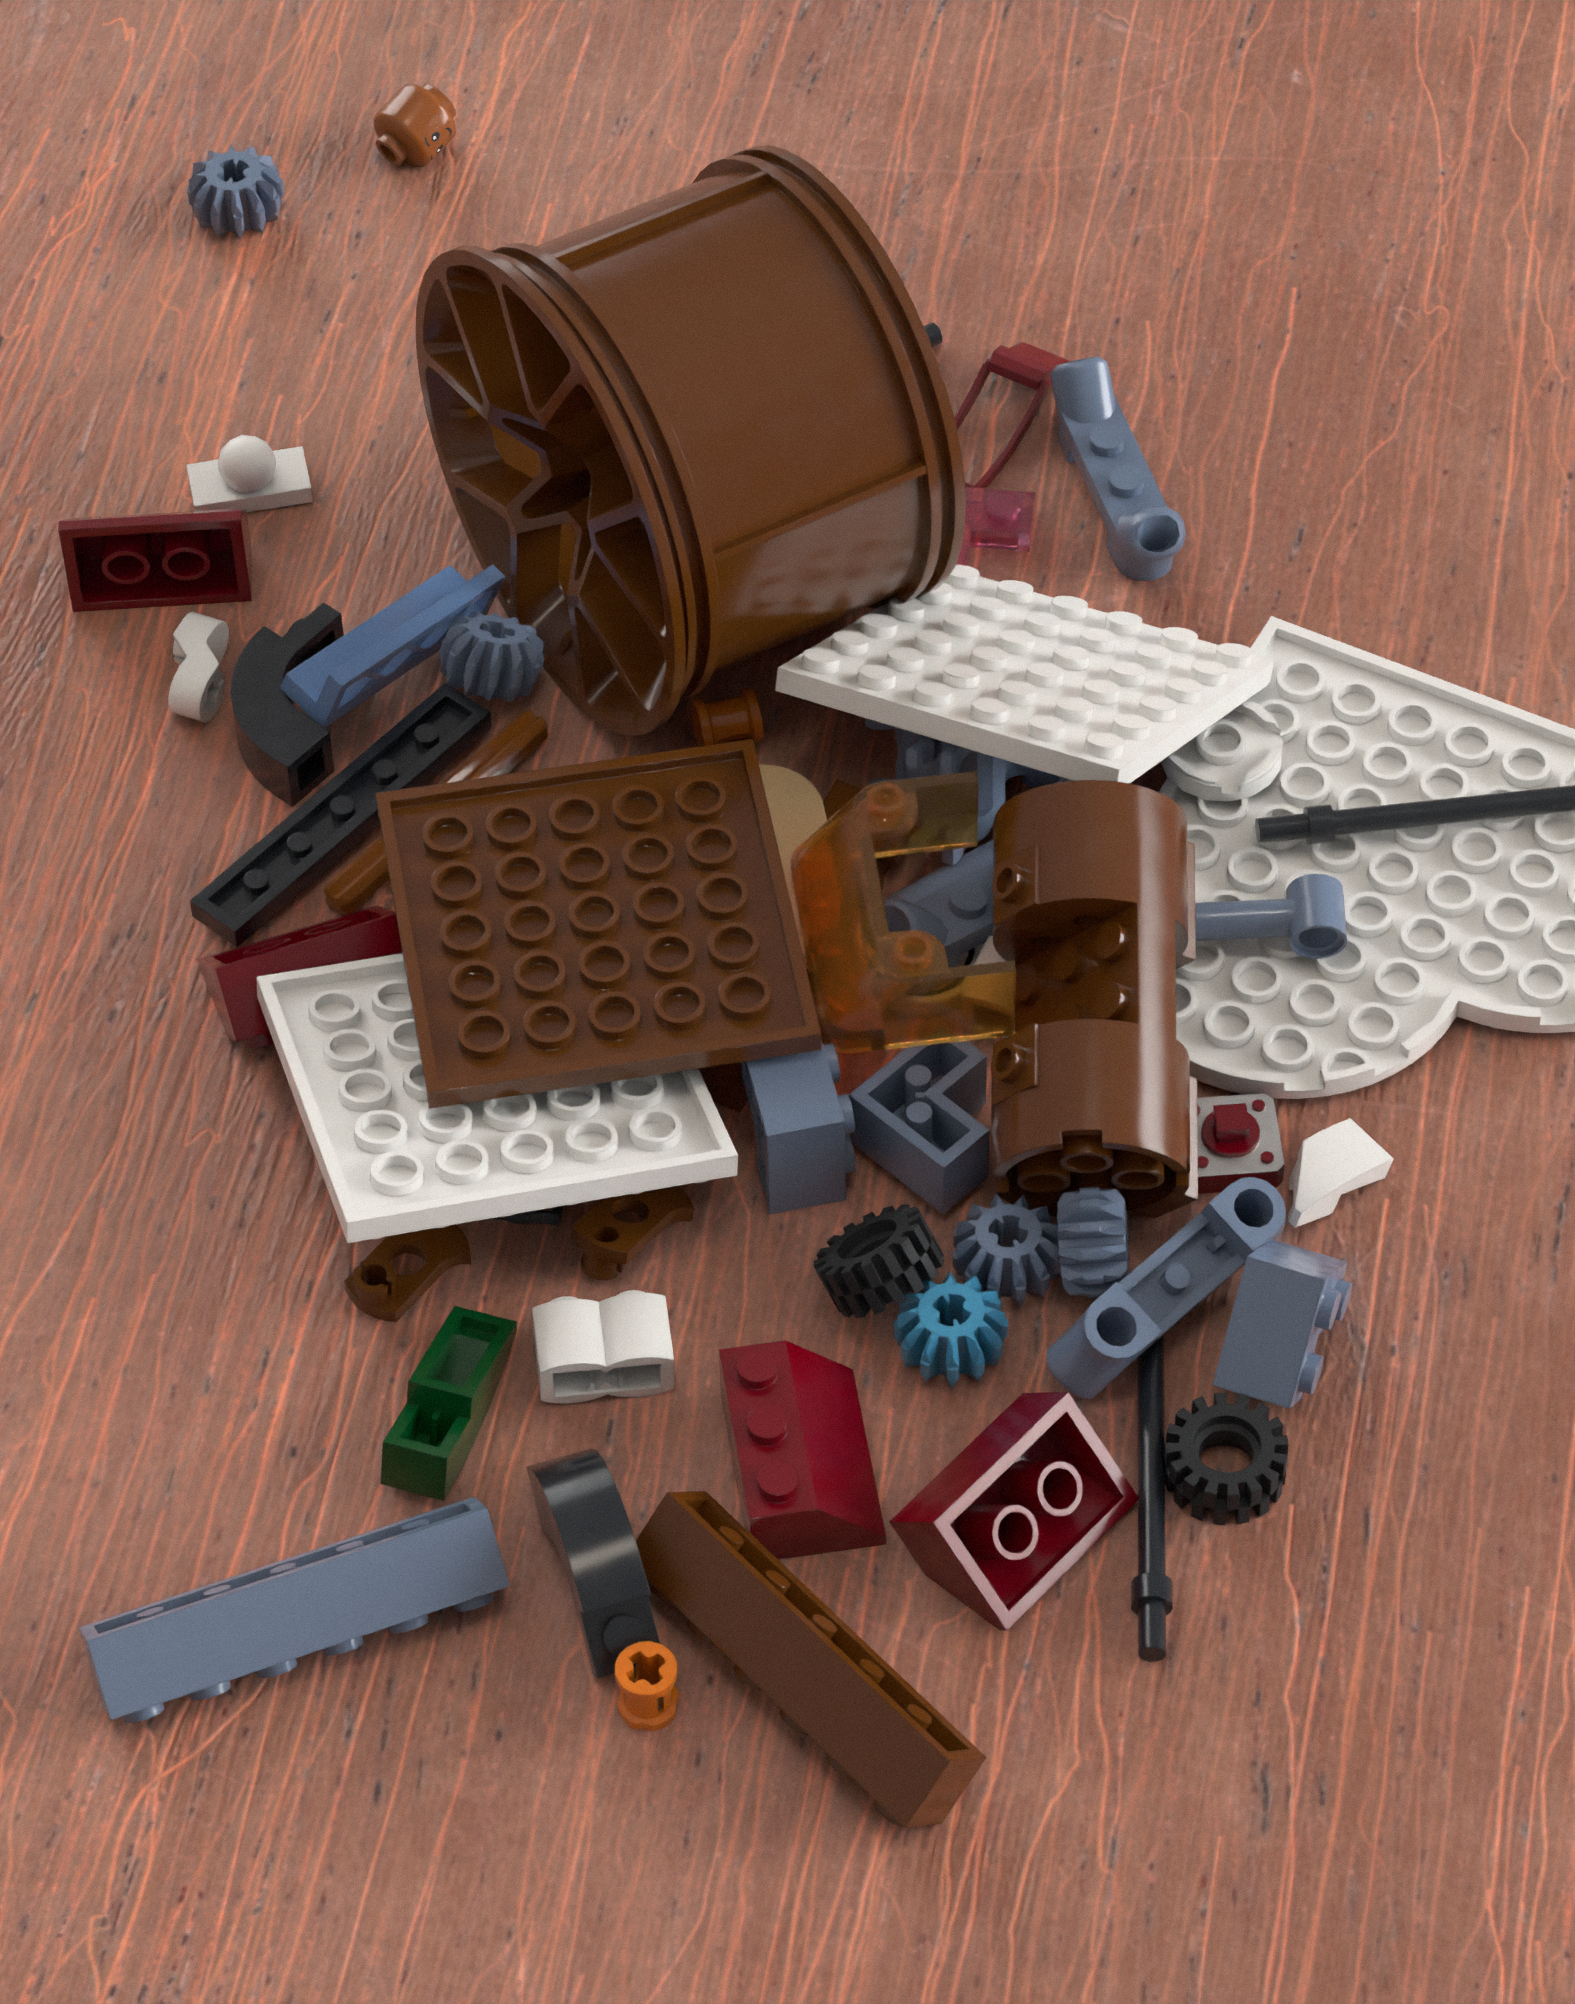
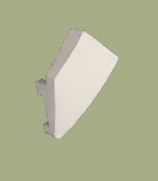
M1351 1118L1334 1124L1303 1140L1298 1152L1297 1162L1289 1177V1189L1293 1190V1205L1288 1213V1222L1296 1228L1333 1214L1341 1194L1384 1179L1394 1158Z

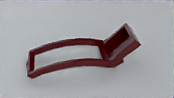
M1019 342L1009 348L1000 345L993 351L990 359L988 358L985 364L983 363L965 400L954 416L957 430L972 408L990 372L1037 390L1018 428L996 461L974 486L965 482L966 496L977 499L1003 469L1035 418L1048 392L1047 388L1052 385L1050 373L1056 365L1069 362L1068 360L1025 342Z

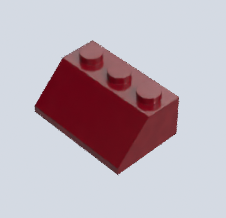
M246 508L100 516L59 521L58 531L73 612L252 601V552Z
M376 905L197 960L227 1037L235 1042L246 1040L248 1048H256L274 1043L257 998L256 977L401 954L402 949L395 912Z
M786 1340L719 1349L721 1399L745 1529L778 1560L886 1545V1533L853 1369Z
M1069 1392L1022 1393L895 1515L889 1523L928 1578L998 1630L1007 1631L1138 1501V1495Z

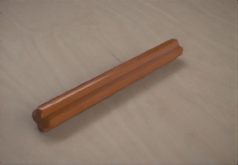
M524 710L442 783L508 774L547 739V722L532 710ZM382 836L325 886V901L330 908L335 909L339 914L346 915L352 913L389 880Z

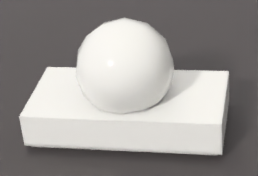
M240 435L230 440L221 449L218 460L186 465L195 511L246 508V512L313 502L303 446L272 451L266 441L256 436Z

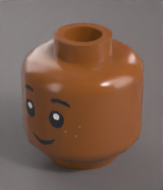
M417 84L402 86L373 118L374 130L378 136V140L375 142L377 149L383 157L394 165L399 166L404 161L415 167L426 166L456 134V125L453 119L456 116V110L453 104L439 89L430 84H424L422 87Z

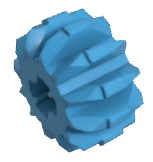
M950 1270L942 1284L937 1285L932 1281H922L924 1288L917 1294L907 1293L904 1295L906 1301L900 1304V1314L897 1315V1320L894 1321V1339L897 1340V1345L901 1346V1358L904 1361L905 1367L920 1366V1374L923 1376L925 1383L938 1374L946 1375V1379L952 1389L958 1381L959 1375L964 1373L979 1382L982 1374L985 1372V1365H998L1003 1355L1004 1340L1008 1337V1319L1005 1318V1313L1001 1311V1301L998 1298L997 1291L982 1292V1285L979 1283L977 1275L964 1284L956 1283V1279Z

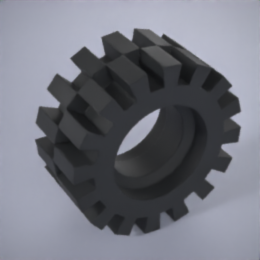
M901 1204L895 1210L893 1206L883 1208L878 1216L871 1212L863 1216L864 1222L856 1226L852 1222L843 1228L845 1233L842 1236L833 1235L827 1241L829 1247L820 1248L816 1254L818 1259L814 1261V1268L839 1313L841 1312L843 1316L849 1318L854 1314L856 1318L865 1317L871 1309L874 1314L885 1311L886 1304L891 1302L895 1306L906 1301L904 1295L909 1292L917 1294L924 1288L922 1281H930L938 1274L936 1269L943 1266L944 1260L942 1257L944 1254L917 1207L910 1208L909 1204Z
M1214 1393L1213 1406L1208 1407L1202 1396L1192 1400L1191 1413L1182 1407L1175 1414V1425L1170 1423L1166 1432L1164 1455L1165 1485L1168 1492L1175 1490L1174 1502L1181 1509L1192 1502V1517L1202 1521L1206 1511L1214 1512L1213 1524L1225 1525L1226 1514L1234 1513L1238 1525L1249 1522L1250 1508L1261 1517L1269 1511L1270 1500L1277 1503L1282 1494V1485H1285L1289 1444L1287 1435L1282 1436V1422L1278 1416L1269 1421L1270 1408L1260 1402L1251 1411L1249 1410L1250 1397L1238 1394L1236 1405L1226 1404V1393ZM1214 1446H1232L1246 1452L1251 1457L1252 1463L1241 1471L1220 1472L1204 1465L1199 1456L1204 1450Z

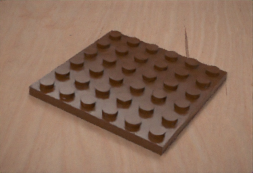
M753 739L376 793L381 834L429 1109L821 1050V1031Z

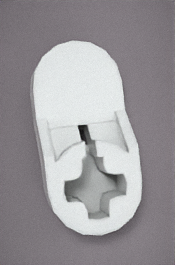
M192 611L183 618L173 633L175 639L173 644L174 661L179 666L170 686L168 703L171 712L206 723L213 718L224 701L225 680L222 679L224 674L219 670V665L227 648L229 628L224 621Z

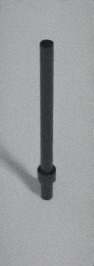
M1575 785L1333 810L1330 804L1304 807L1302 814L1256 818L1255 833L1258 843L1306 838L1308 844L1334 842L1335 835L1575 810Z
M1164 1335L1137 1358L1138 1576L1131 1582V1609L1138 1615V1656L1148 1662H1157L1166 1657V1615L1171 1613L1173 1609V1583L1166 1576Z

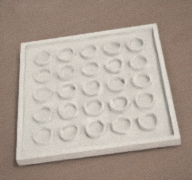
M956 565L949 578L939 588L905 603L892 598L889 603L887 602L869 614L862 616L857 621L833 633L832 636L778 667L775 691L1072 781L1106 780L1130 784L1268 686L1271 682L1274 661L1253 655L1254 652L1251 648L1241 644H1213L1199 640L1198 635L1189 629L1180 627L1161 629L1142 623V618L1133 613L1123 611L1105 613L1088 608V603L1078 597L1056 596L1053 598L1033 592V587L1028 583L1016 580L998 582L980 577L979 571L973 567Z
M402 953L256 977L258 1001L347 1243L380 1239L386 1236L432 1228H444L455 1224L495 1217H507L518 1213L564 1205H575L587 1201L639 1194L645 1191L737 1176L738 1154L699 1069L429 1109Z

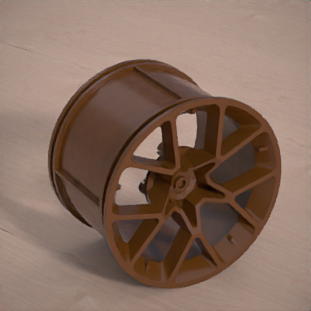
M770 145L754 146L710 163L700 171L693 183L538 246L534 247L525 243H511L492 251L477 246H460L440 254L431 262L424 273L416 306L417 361L424 405L432 438L452 500L482 569L485 570L493 564L505 575L496 596L509 618L516 617L520 625H528L536 629V636L544 642L542 652L544 654V661L542 667L563 693L586 715L600 725L616 733L628 736L648 733L664 725L673 715L680 701L699 693L708 684L712 674L865 607L877 609L885 603H889L892 598L905 603L939 588L949 578L955 568L962 548L965 531V478L957 427L938 361L915 305L898 272L874 233L840 190L818 169L801 157L785 149Z

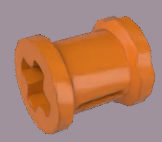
M752 688L741 689L740 696L705 704L701 699H696L690 702L691 718L698 746L727 743L745 738L753 739L754 743L763 741L764 730L761 712Z
M652 1641L634 1643L627 1646L619 1654L615 1662V1681L620 1688V1696L617 1701L618 1713L622 1720L633 1729L657 1731L668 1726L677 1715L676 1708L679 1703V1692L675 1686L678 1678L677 1661L673 1653L664 1645ZM634 1663H636V1672H637V1675H635V1676H634V1666H633ZM658 1698H660V1710H658Z

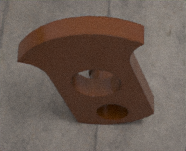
M674 1186L645 1191L639 1194L600 1199L572 1225L571 1239L584 1251L581 1257V1269L584 1274L596 1280L616 1278L618 1272L621 1273L623 1271V1264L627 1265L669 1224L677 1221H693L694 1207L690 1198L680 1187ZM621 1211H633L644 1216L645 1220L637 1223H626L616 1219L613 1214Z
M457 1224L444 1228H432L387 1236L344 1280L345 1291L355 1306L364 1313L380 1320L397 1322L446 1270L461 1264L472 1265L468 1240ZM410 1253L419 1256L424 1261V1264L416 1273L404 1276L395 1273L390 1261L397 1255Z

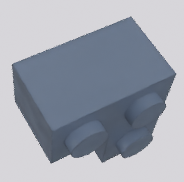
M939 1020L849 1094L855 1120V1133L849 1134L851 1143L943 1215L989 1176L990 1130L971 1116L986 1104L987 1056Z
M821 1040V1050L740 1062V1075L754 1122L756 1167L769 1214L846 1200V1173H852L856 1170L854 1151L849 1136L850 1133H855V1120L848 1094L837 1095L834 1083L840 1082V1069L834 1044L823 1045Z
M1272 1239L1248 1255L1212 1385L1289 1409L1302 1398L1303 1392L1312 1395L1317 1386L1324 1360L1323 1356L1314 1353L1318 1336L1324 1330L1330 1331L1334 1320L1342 1321L1350 1300L1352 1283L1343 1280L1348 1262Z

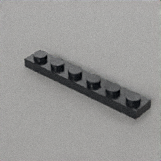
M444 683L190 900L192 917L234 946L239 947L380 825L376 793L425 786L492 728L490 711L452 686Z

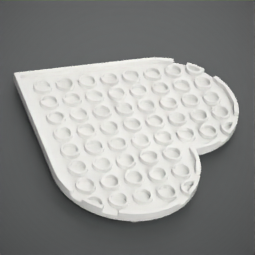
M1271 616L1251 647L1254 652L1253 655L1274 661L1271 682L1248 700L1261 705L1276 719L1281 729L1280 737L1283 741L1281 769L1269 786L1257 794L1230 802L1204 800L1182 791L1169 778H1167L1159 793L1176 802L1186 814L1187 841L1195 844V903L1286 899V888L1296 878L1309 874L1329 875L1338 879L1343 886L1347 945L1340 953L1323 959H1309L1301 957L1291 950L1289 937L1196 941V960L1176 969V1039L1188 1051L1189 1075L1197 1078L1200 1082L1239 1094L1265 1093L1271 1098L1276 1099L1325 1097L1372 1085L1411 1065L1436 1044L1456 1017L1492 1028L1528 1033L1574 1032L1575 810L1335 835L1334 842L1308 844L1306 838L1258 843L1255 833V819L1302 814L1304 807L1328 804L1332 806L1333 810L1572 786L1575 785V729Z

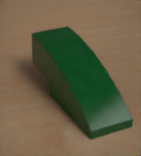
M459 1306L453 1307L408 1380L407 1403L383 1440L382 1485L445 1501L470 1453L488 1412L517 1332V1321Z

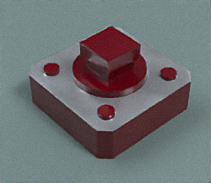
M1265 1093L1197 1098L1198 1194L1220 1193L1231 1183L1248 1177L1265 1180L1277 1188L1283 1182L1284 1158L1274 1099Z

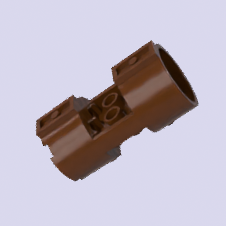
M1066 781L1043 785L1020 793L1000 807L993 822V945L997 953L1005 961L1015 966V976L1011 988L1015 999V1033L993 1044L991 1061V1177H994L996 1180V1193L1013 1205L1024 1194L1029 1204L1028 1210L1047 1206L1049 1214L1057 1217V1203L1065 1192L1079 1191V1188L1085 1187L1117 1189L1125 1199L1127 1216L1143 1214L1157 1218L1198 1200L1197 1078L1189 1075L1188 1051L1176 1039V969L1196 960L1195 844L1187 841L1186 814L1176 802L1157 791L1116 781Z

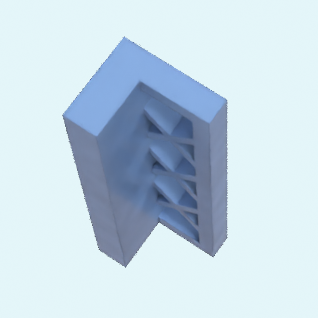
M492 564L466 581L451 565L447 566L288 672L280 689L312 720L324 728L439 651L442 640L446 638L448 628L451 627L453 618L460 616L468 617L471 612L476 611L487 615L505 575Z

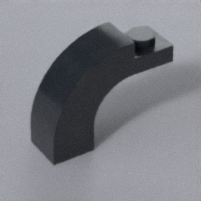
M324 602L308 616L293 623L283 637L263 626L252 637L240 654L231 680V699L241 756L254 778L264 788L291 807H294L335 771L330 731L297 710L293 706L294 701L280 689L288 672L344 636L341 613Z
M591 1448L526 1466L543 1532L553 1540L570 1585L593 1675L596 1678L615 1673V1662L619 1654L627 1646L644 1641L660 1644L648 1599V1595H651L627 1513L605 1461L596 1450Z

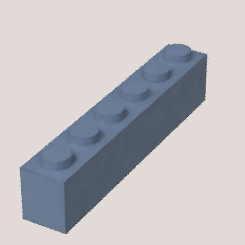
M471 1497L78 1628L103 1708L111 1720L123 1716L124 1722L133 1723L160 1714L164 1710V1702L190 1694L191 1700H203L220 1695L231 1688L229 1680L256 1672L259 1678L283 1674L298 1665L296 1658L322 1650L326 1656L351 1651L364 1643L362 1636L387 1627L389 1632L393 1634L417 1629L429 1622V1613L450 1606H454L455 1611L458 1612L485 1606L495 1599L493 1592L510 1587L488 1509L475 1497Z

